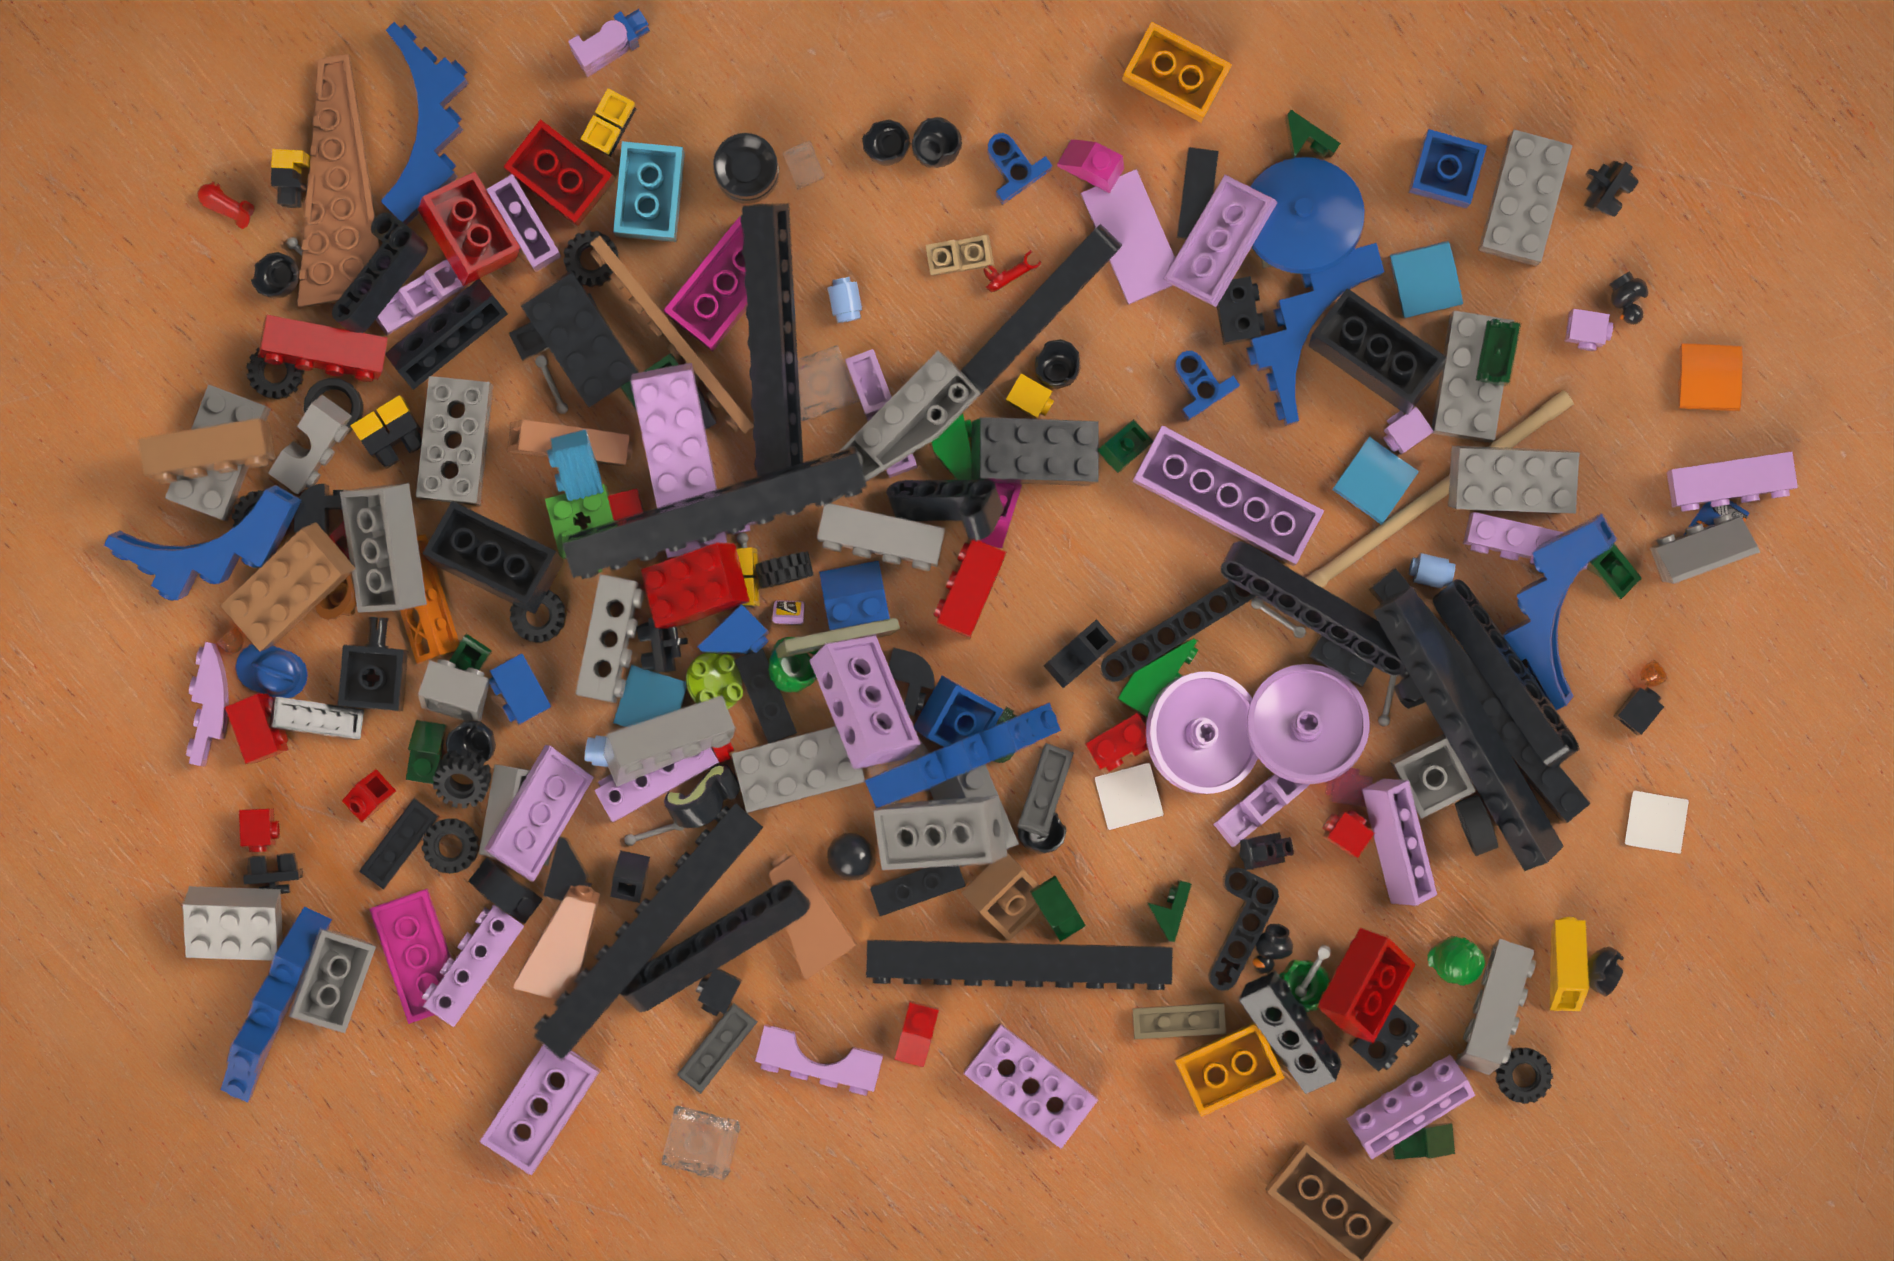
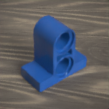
M1005 133L993 135L989 140L988 156L1007 182V184L996 191V196L1002 205L1052 170V164L1046 156L1034 165H1031L1015 141ZM997 142H1005L1009 145L1010 151L1004 156H999L994 153L992 148ZM1016 166L1024 167L1027 171V177L1023 180L1013 179L1010 174L1012 168Z
M1182 352L1174 364L1177 376L1194 400V402L1181 411L1187 421L1240 386L1234 375L1219 384L1197 352ZM1185 358H1191L1196 362L1197 369L1193 373H1186L1181 369L1180 362ZM1199 384H1210L1214 390L1213 396L1208 399L1200 397L1197 392Z

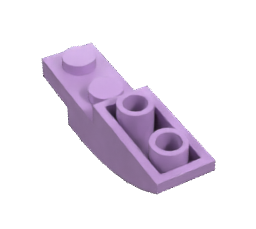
M205 642L204 647H200L198 650L196 665L200 666L197 677H192L189 686V694L192 695L191 701L203 704L202 710L197 709L193 726L197 727L195 739H190L186 756L190 757L189 764L206 766L212 738L225 739L228 715L225 709L229 705L226 672L217 645Z

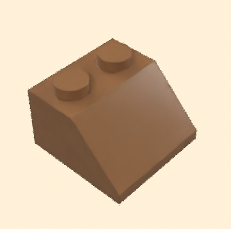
M1008 853L1007 856L991 863L961 892L1008 941L1041 911L1029 892L1039 886L1038 883Z

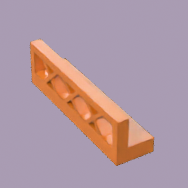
M426 534L417 536L427 604L400 610L416 664L438 656L454 653L460 644L436 566L432 565L422 554L428 544ZM414 609L418 611L420 617L418 623L414 621L412 615ZM423 638L427 640L430 652L427 654L424 653L421 642Z

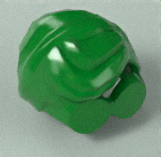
M796 637L779 639L771 651L769 661L770 678L774 685L783 692H799L812 685L817 679L810 663L811 657H809L808 653L778 658L777 646L785 640ZM819 650L812 651L809 653L815 655Z
M1457 936L1447 937L1434 945L1428 953L1429 967H1433L1444 981L1462 986L1471 984L1479 978L1485 967V959L1481 950L1466 938Z
M1293 959L1279 976L1289 984L1291 993L1298 1003L1305 1007L1307 1012L1319 1010L1317 1006L1321 996L1331 982L1327 971L1320 965L1306 988L1307 994L1304 997H1298L1295 993V988L1303 983L1314 962Z

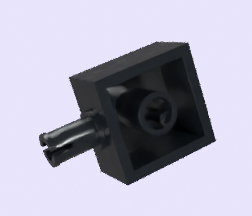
M369 617L368 642L364 646L343 645L338 706L403 711L408 651L390 649L386 646L389 618L379 617L378 625L377 617ZM373 670H375L376 675L380 676V680L375 682L372 687V682L367 681V675H372Z

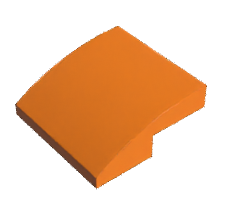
M1682 343L1680 346V378L1678 380L1679 408L1740 411L1742 395V346Z

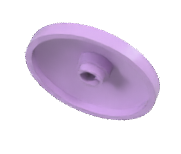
M1313 664L1289 666L1268 677L1255 692L1247 715L1249 741L1259 760L1279 777L1302 784L1327 782L1347 772L1361 756L1369 735V713L1358 689L1347 678L1332 669Z
M1196 672L1180 676L1167 684L1159 692L1148 714L1146 740L1152 761L1166 780L1187 792L1211 794L1234 787L1251 772L1258 757L1252 749L1247 733V715L1252 701L1249 693L1235 680L1215 672Z

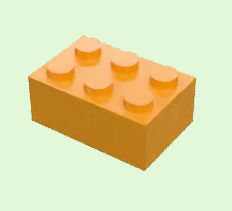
M1151 22L1123 74L1122 81L1202 123L1232 64Z
M1255 1022L1174 1058L1201 1117L1284 1079L1267 1039Z

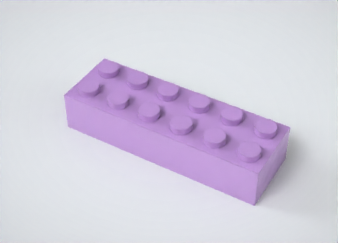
M692 363L632 374L631 383L657 508L716 490L717 485ZM726 531L715 534L716 538L704 543H699L698 540L688 542L685 548L675 552H669V549H666L667 558L680 556L716 542L727 543Z
M1163 425L1132 481L1291 566L1297 564L1324 510Z

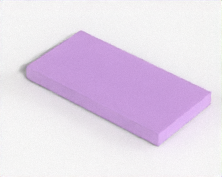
M1137 169L1121 175L1110 193L1098 187L1082 192V199L1095 228L1100 224L1103 225L1123 244L1109 261L1128 305L1174 286L1163 278L1175 257Z
M1224 175L1163 279L1216 307L1274 210L1277 201Z
M545 745L484 850L527 880L534 882L594 777L553 747Z

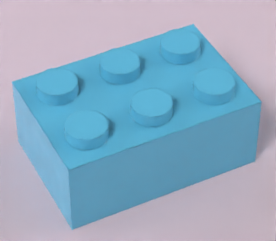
M622 141L613 230L616 237L676 242L685 156L683 147Z

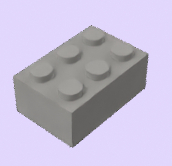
M189 886L183 903L186 958L273 961L274 955L283 942L281 889Z

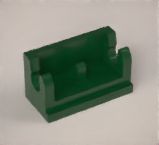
M1500 319L1487 320L1475 381L1506 386L1510 383L1521 323L1501 322Z

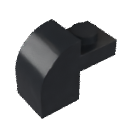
M325 483L314 485L305 490L299 497L302 501L294 515V532L298 533L302 528L317 523L326 534H329V510H342L340 492L348 490H333V495L329 496V485Z
M1096 619L1043 666L1060 686L1065 688L1111 648L1116 641Z
M893 648L889 669L894 680L909 683L904 705L908 715L914 716L916 710L922 711L926 694L921 693V688L925 687L934 690L933 671L928 662L920 655Z
M488 857L485 858L468 880L488 900L524 924L543 900L537 893L517 881L507 870Z

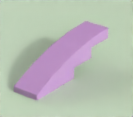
M446 259L427 270L421 277L400 288L376 318V321L387 336L440 304L467 285L463 286Z
M873 349L845 359L868 421L892 398ZM913 453L886 469L889 478L918 468Z
M1273 774L1213 825L1233 848L1240 843V840L1246 838L1310 784L1292 782Z

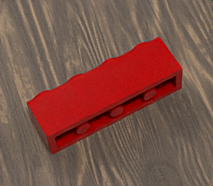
M266 315L258 357L264 358L266 363L273 365H282L285 362L295 364V367L300 370L311 371L313 368L325 370V373L328 375L343 376V374L354 375L355 379L359 381L372 382L373 379L379 380L382 374L388 338Z

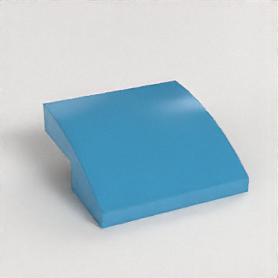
M1449 241L1389 255L1404 318L1463 304Z
M1369 437L1332 490L1382 525L1419 471Z
M631 665L623 698L620 700L613 723L630 727L680 710L687 690L686 682Z

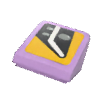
M775 601L772 621L774 624L802 625L804 623V602Z

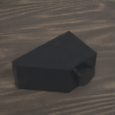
M559 837L543 896L562 901L570 886L583 885L592 887V883L587 882L589 874L566 837Z

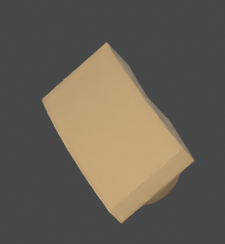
M988 235L926 245L930 275L987 267V265L994 266Z

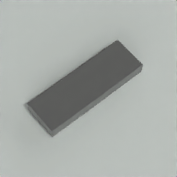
M1045 743L1017 828L1043 837L1047 836L1074 752Z
M733 1003L677 1076L701 1094L758 1021Z

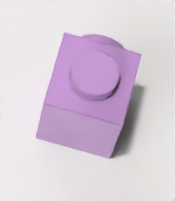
M1572 309L1569 312L1565 342L1577 343L1578 349L1596 351L1597 347H1602L1605 345L1606 340L1610 341L1613 323L1609 322L1610 314Z
M1415 407L1408 415L1399 411L1386 420L1390 426L1384 429L1386 436L1383 438L1393 452L1398 450L1402 455L1434 431L1418 408Z

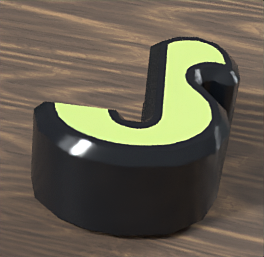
M716 765L711 767L688 796L668 792L665 796L664 804L679 827L699 828L717 818L722 810L723 801L728 798L729 800L735 799L740 791V785L728 765Z

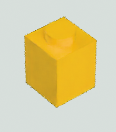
M1021 373L1005 402L1030 417L1038 419L1040 414L1046 417L1053 405L1054 400L1050 399L1053 391Z

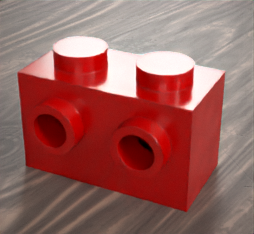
M268 693L255 694L225 707L245 764L259 763L289 750L286 731L269 728L273 699L269 697Z
M1136 713L1084 745L1098 769L1102 770L1106 767L1107 771L1110 772L1124 764L1122 757L1132 752L1134 756H1137L1148 750L1146 726L1139 714Z
M1350 810L1348 813H1332L1322 826V829L1326 831L1322 837L1353 858L1360 856L1375 833L1364 826L1367 822L1366 819Z

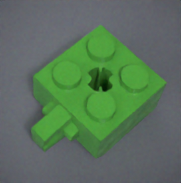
M602 484L603 492L601 494L585 496L578 500L568 501L566 494L545 499L556 545L562 559H566L562 546L563 537L583 531L581 526L576 525V519L580 520L578 516L584 514L585 517L591 518V523H587L589 527L584 530L614 521L608 500L609 493L605 484Z

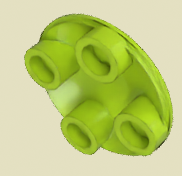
M704 653L696 657L689 665L686 674V685L695 703L698 704L722 696L727 709H729L742 698V677L731 655Z

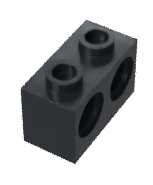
M1394 1004L1375 1041H1381L1384 1045V1052L1380 1057H1371L1368 1052L1371 1042L1358 1037L1349 1046L1378 1072L1382 1068L1388 1070L1398 1059L1395 1053L1402 1045L1407 1048L1418 1036L1416 1029L1419 1025ZM1395 1018H1401L1404 1022V1029L1398 1035H1392L1388 1028L1390 1021Z

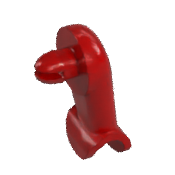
M215 182L200 186L197 194L200 203L204 207L234 219L236 225L241 229L249 225L251 216L255 211L252 203L245 200L239 203L225 195L219 183L217 186H215Z
M1030 250L1025 254L1021 263L1008 271L1005 269L1001 274L993 266L987 265L992 274L985 268L983 269L986 278L990 281L985 288L990 292H996L1028 271L1037 269L1042 262L1039 261L1034 266L1029 265L1027 257L1032 253Z

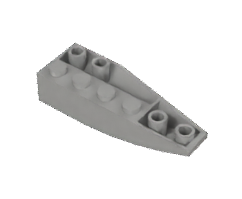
M937 351L840 451L856 447L867 482L938 438L981 393L944 354ZM844 494L834 497L833 502L844 496Z

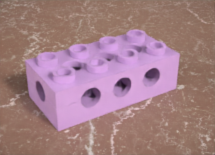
M876 636L828 643L810 659L853 769L903 760L920 745Z
M1001 1023L964 1070V1075L1060 1149L1098 1101L1096 1096ZM1004 1059L1012 1060L1015 1064V1070L1009 1075H1003L997 1069L998 1064ZM1034 1078L1039 1082V1088L1035 1093L1029 1094L1023 1091L1022 1083L1026 1079ZM1051 1097H1059L1063 1100V1107L1060 1111L1051 1112L1046 1108V1103Z
M542 1046L480 1142L532 1175L601 1069L572 1050L561 1061L545 1046ZM553 1072H559L564 1076L565 1084L563 1087L557 1088L551 1084L550 1076ZM535 1098H543L547 1101L548 1111L546 1113H539L534 1109L533 1102ZM523 1123L530 1127V1138L523 1139L517 1134L518 1124Z

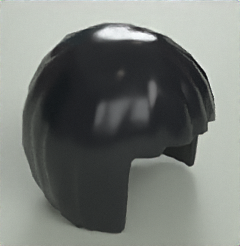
M941 117L927 118L920 123L914 133L912 140L913 155L917 161H920L926 167H945L953 163L962 149V136L955 125L947 119Z

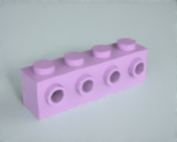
M1792 452L1667 471L1672 507L1681 506V512L1700 509L1699 503L1711 502V507L1730 505L1729 499L1741 497V503L1760 500V494L1771 493V498L1790 496L1789 490L1798 488Z
M1473 512L1469 515L1463 544L1471 545L1470 550L1484 554H1488L1489 550L1501 552L1500 557L1518 561L1519 556L1529 558L1530 564L1534 565L1532 552L1540 544L1564 532ZM1588 563L1581 570L1587 569Z
M711 747L695 756L677 761L616 787L612 775H609L598 781L600 787L594 791L611 821L615 822L718 764L719 760Z
M1382 779L1362 789L1372 831L1375 833L1374 839L1391 904L1417 906L1436 896L1437 892L1409 780Z
M495 905L490 910L486 907L482 910L475 920V923L479 926L474 934L471 935L467 932L457 946L462 950L455 960L452 958L447 960L440 971L444 977L438 985L431 983L422 996L426 1000L423 1007L452 1027L459 1021L524 927L523 924Z
M1449 1055L1442 1060L1436 1061L1431 1067L1418 1075L1410 1077L1405 1083L1394 1090L1384 1093L1379 1099L1368 1106L1358 1109L1352 1116L1347 1118V1121L1372 1160L1474 1097L1475 1093L1452 1056Z

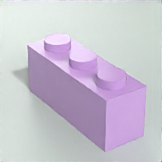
M513 174L486 189L535 272L561 257Z

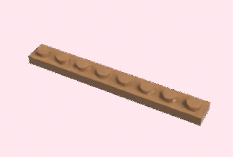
M601 236L592 241L590 244L594 249L590 251V254L600 266L605 263L613 271L609 277L620 290L626 287L632 295L629 302L640 314L645 311L652 319L648 325L658 337H661L663 334L671 343L667 349L676 360L680 361L683 358L687 364L692 363L696 384L698 385L703 382L709 390L705 395L716 409L720 406L725 409L729 415L724 419L735 432L741 429L745 434L754 427Z

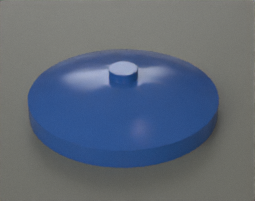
M1310 157L1287 159L1263 171L1250 186L1277 201L1274 210L1252 245V249L1271 266L1282 271L1297 274L1321 272L1343 261L1358 244L1364 227V202L1355 182L1338 166L1325 160Z

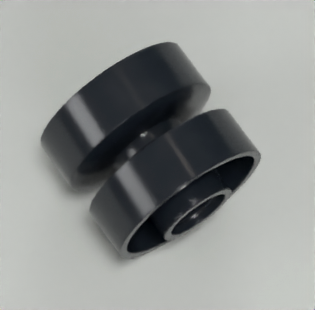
M752 133L735 134L724 140L715 153L713 161L714 174L719 187L730 199L740 203H755L765 199L775 189L779 179V165L772 146L764 138Z

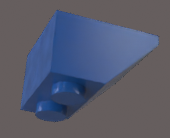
M879 561L819 572L830 631L890 619Z
M741 605L698 648L704 653L748 654L751 650L757 653L769 642L766 638L769 632Z
M942 675L913 727L926 738L946 747L995 726L1004 709Z

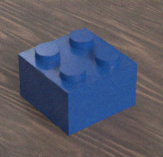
M1428 129L1423 138L1408 192L1467 209L1473 198L1487 145Z

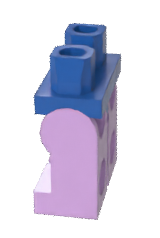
M639 9L624 17L621 11L613 15L614 20L606 22L600 32L584 42L579 35L568 41L572 54L587 77L624 55L628 48L633 51L640 47L638 39L650 32L648 22Z

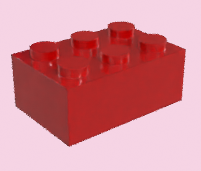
M541 119L503 166L507 173L513 174L516 180L577 227L580 226L615 181L614 176Z
M472 172L422 197L418 211L463 286L516 260L521 247L476 172Z
M972 540L970 544L964 542L958 556V561L962 562L958 572L952 570L946 584V589L950 590L946 600L940 598L934 612V616L938 618L937 625L969 639L971 638L1007 552L979 540Z
M716 542L641 569L655 628L668 629L680 627L750 602L735 543Z
M1360 927L1356 936L1352 939L1343 960L1336 968L1330 984L1322 994L1317 1007L1345 1033L1374 1043L1416 964L1389 937Z

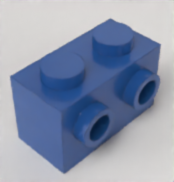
M522 653L490 670L489 673L492 677L488 679L489 685L496 696L500 693L502 694L506 705L502 706L510 722L516 720L518 725H521L552 707Z

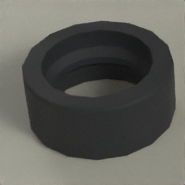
M327 378L318 381L309 389L304 399V413L310 404L324 392L331 389L340 390L349 397L351 402L350 415L352 417L346 425L350 428L348 432L350 433L353 430L350 425L360 420L363 416L364 404L360 393L353 385L342 379Z
M1479 795L1455 803L1460 823L1475 856L1498 848V841L1493 826Z

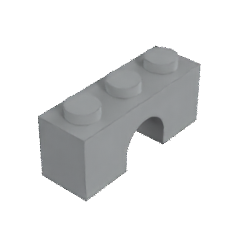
M324 395L320 396L310 404L297 425L299 429L308 435L311 441V449H305L293 441L281 451L268 473L296 494H299L306 487L314 486L321 476L318 473L321 465L326 466L335 454L332 448L336 441L340 443L349 432L350 428L346 425L352 416Z

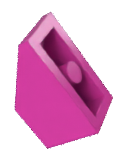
M1071 139L1058 161L1057 167L1110 193L1124 170L1122 155L1097 142Z
M995 483L1004 509L992 534L979 541L1002 549L1022 484Z

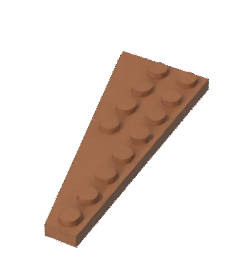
M349 54L318 59L315 115L313 116L311 160L307 183L304 239L302 240V262L297 299L299 308L337 302L380 248V240L371 232V224L376 215Z

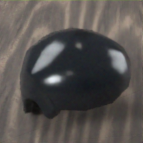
M889 119L873 123L868 132L862 136L863 149L873 162L883 166L894 165L900 162L907 154L911 145L908 131L901 123Z
M280 252L270 253L254 265L255 273L251 283L259 294L272 299L284 298L291 294L298 284L299 268L296 262L288 255Z
M1062 339L1048 341L1044 344L1040 354L1036 356V376L1044 386L1054 389L1070 386L1080 373L1079 352L1070 342Z
M474 720L465 721L450 731L445 742L449 755L454 750H457L458 755L461 754L462 750H467L468 756H471L472 752L477 754V760L483 757L485 762L494 755L496 748L493 731L484 723Z
M1054 812L1046 837L1018 828V836L1023 846L1037 854L1056 851L1064 843L1067 832L1066 826L1062 824L1056 812Z
M844 833L835 838L829 846L827 852L828 864L842 879L861 880L871 873L875 865V850L864 837L856 833Z
M1603 947L1593 953L1587 960L1589 987L1604 997L1613 992L1623 975V969L1618 965L1617 960H1623L1624 957L1616 949Z

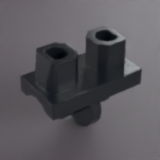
M1613 160L1610 166L1602 164L1598 171L1588 169L1586 176L1591 182L1586 189L1591 192V195L1584 206L1591 211L1615 217L1622 208V203L1614 197L1618 189L1630 194L1639 183V180L1630 172L1633 167L1627 162L1620 163Z
M648 618L649 622L636 627L640 642L650 640L652 642L653 652L641 655L642 669L655 670L656 673L676 671L675 658L681 657L680 645L688 644V638H679L677 627L668 629L655 628L653 618Z
M1280 832L1240 840L1239 856L1244 862L1245 870L1284 863L1285 857L1294 854L1292 839L1290 837L1281 838Z
M295 853L278 854V870L276 871L267 870L266 855L251 856L248 858V873L243 875L244 885L269 882V886H262L259 889H281V894L290 893V884L279 885V881L299 880L303 878V869H298Z

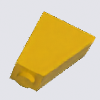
M1563 917L1554 921L1551 930L1550 1011H1580L1589 989L1586 920Z

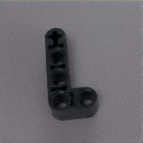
M387 212L379 214L371 224L372 234L383 244L335 303L332 310L334 320L346 330L364 333L372 325L428 251V244L409 226Z
M987 479L902 480L891 484L886 491L896 518L908 521H962L967 536L971 540H982L990 536L1004 509L995 483Z
M1239 867L1226 871L1223 876V886L1229 893L1245 901L1208 973L1211 985L1221 991L1229 990L1236 984L1279 899V891L1275 885ZM1240 872L1245 877V885L1239 890H1234L1229 885V878L1232 874ZM1263 886L1269 887L1272 891V899L1265 904L1258 902L1256 898L1258 889ZM1252 913L1257 916L1259 923L1256 929L1248 931L1244 929L1242 921L1245 915ZM1234 941H1241L1245 946L1244 954L1239 958L1231 957L1228 951L1229 945ZM1225 957L1230 962L1238 964L1236 969L1232 966L1229 967L1227 975L1231 978L1229 982L1223 981L1220 985L1217 984L1218 978L1215 976V973L1217 971H1224L1227 964L1221 962V960Z

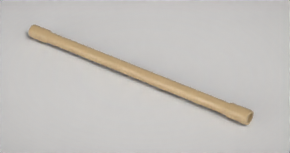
M1562 390L1544 403L1539 410L1488 447H1514L1542 425L1555 419L1574 405L1572 399L1566 391ZM1450 475L1306 578L1322 588L1326 586L1335 576L1449 494Z

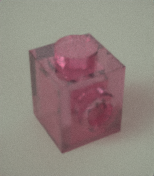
M1350 768L1341 776L1326 782L1325 795H1330L1329 802L1366 807L1362 789L1372 784L1373 777L1359 775L1360 769Z

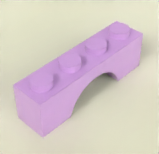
M765 1024L755 1062L761 1063L760 1068L778 1073L779 1068L790 1070L791 1077L808 1080V1076L821 1078L819 1083L822 1085L837 1088L838 1083L849 1085L850 1092L867 1095L868 1091L874 1092L883 1054L853 1047L849 1054L838 1062L830 1064L817 1063L802 1053L797 1044L794 1031Z

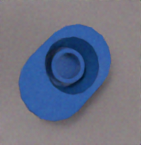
M252 644L242 650L237 658L236 671L240 681L251 690L262 694L268 693L271 697L292 698L299 694L307 683L308 672L305 663L299 656L290 651L272 646L260 652Z

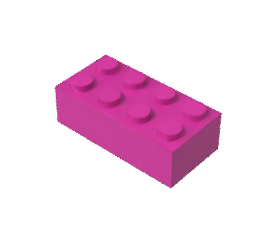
M741 216L738 217L663 310L668 317L712 352L745 313L747 307V292L744 286L746 274L745 259L742 254L744 239L740 221Z

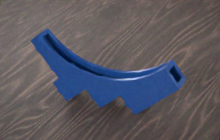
M393 22L386 31L401 49L411 69L417 91L419 118L416 140L409 161L397 183L384 196L381 202L400 221L408 225L419 214L418 207L423 196L452 183L458 177L453 171L456 165L445 153L440 157L438 154L463 131L462 127L458 124L462 120L460 116L450 106L446 110L444 107L469 83L464 77L468 72L456 60L450 63L444 57L435 65L434 63L438 60L437 57L426 46L421 50L413 42L417 38L416 35L405 24L400 28Z
M1377 243L1355 248L1343 261L1327 270L1301 274L1304 287H1310L1311 292L1279 300L1277 302L1278 308L1273 309L1277 326H1283L1284 331L1251 339V347L1246 348L1250 365L1256 364L1257 371L1270 369V373L1266 374L1270 392H1276L1278 402L1274 403L1278 421H1284L1285 426L1296 424L1299 421L1295 399L1296 370L1301 349L1310 329L1322 312L1341 296L1347 288L1350 290L1360 283L1382 276L1384 268Z
M275 485L264 491L254 509L236 527L212 541L188 546L160 545L140 540L122 531H117L108 536L104 546L111 549V553L121 560H130L137 564V568L141 572L148 575H156L151 586L159 590L158 593L163 598L177 601L188 595L198 573H200L202 580L210 584H220L229 580L240 556L242 557V562L246 565L261 568L275 555L302 500Z
M1602 513L1540 544L1532 552L1535 567L1540 573H1544L1545 576L1523 587L1516 595L1520 610L1524 615H1528L1529 618L1508 628L1503 634L1519 659H1527L1530 673L1535 678H1538L1543 687V693L1550 703L1553 704L1556 711L1567 706L1574 697L1564 676L1559 656L1558 625L1561 607L1568 589L1579 571L1590 560L1609 549L1617 540Z
M1047 703L956 743L865 780V783L877 809L1021 750L1061 731L1050 703Z
M304 906L274 955L269 974L253 999L248 1018L233 1041L227 1059L229 1064L221 1090L230 1096L239 1098L247 1103L252 1097L273 1041L300 986L319 930H329L331 918Z

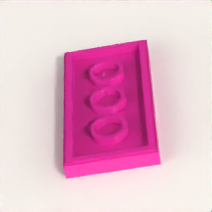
M424 889L369 909L408 1024L435 1015L423 1007L426 1000L422 996L431 983L439 984L444 977L440 971L447 960L451 958L429 890Z

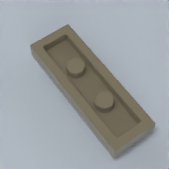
M1224 1003L1132 1008L1134 1039L1226 1034Z

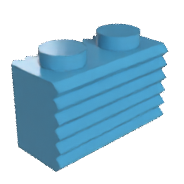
M587 430L550 438L552 449L547 450L551 468L557 467L559 471L558 474H555L559 492L565 491L568 501L578 500L585 496L589 497L597 493L601 494L603 492L601 475Z

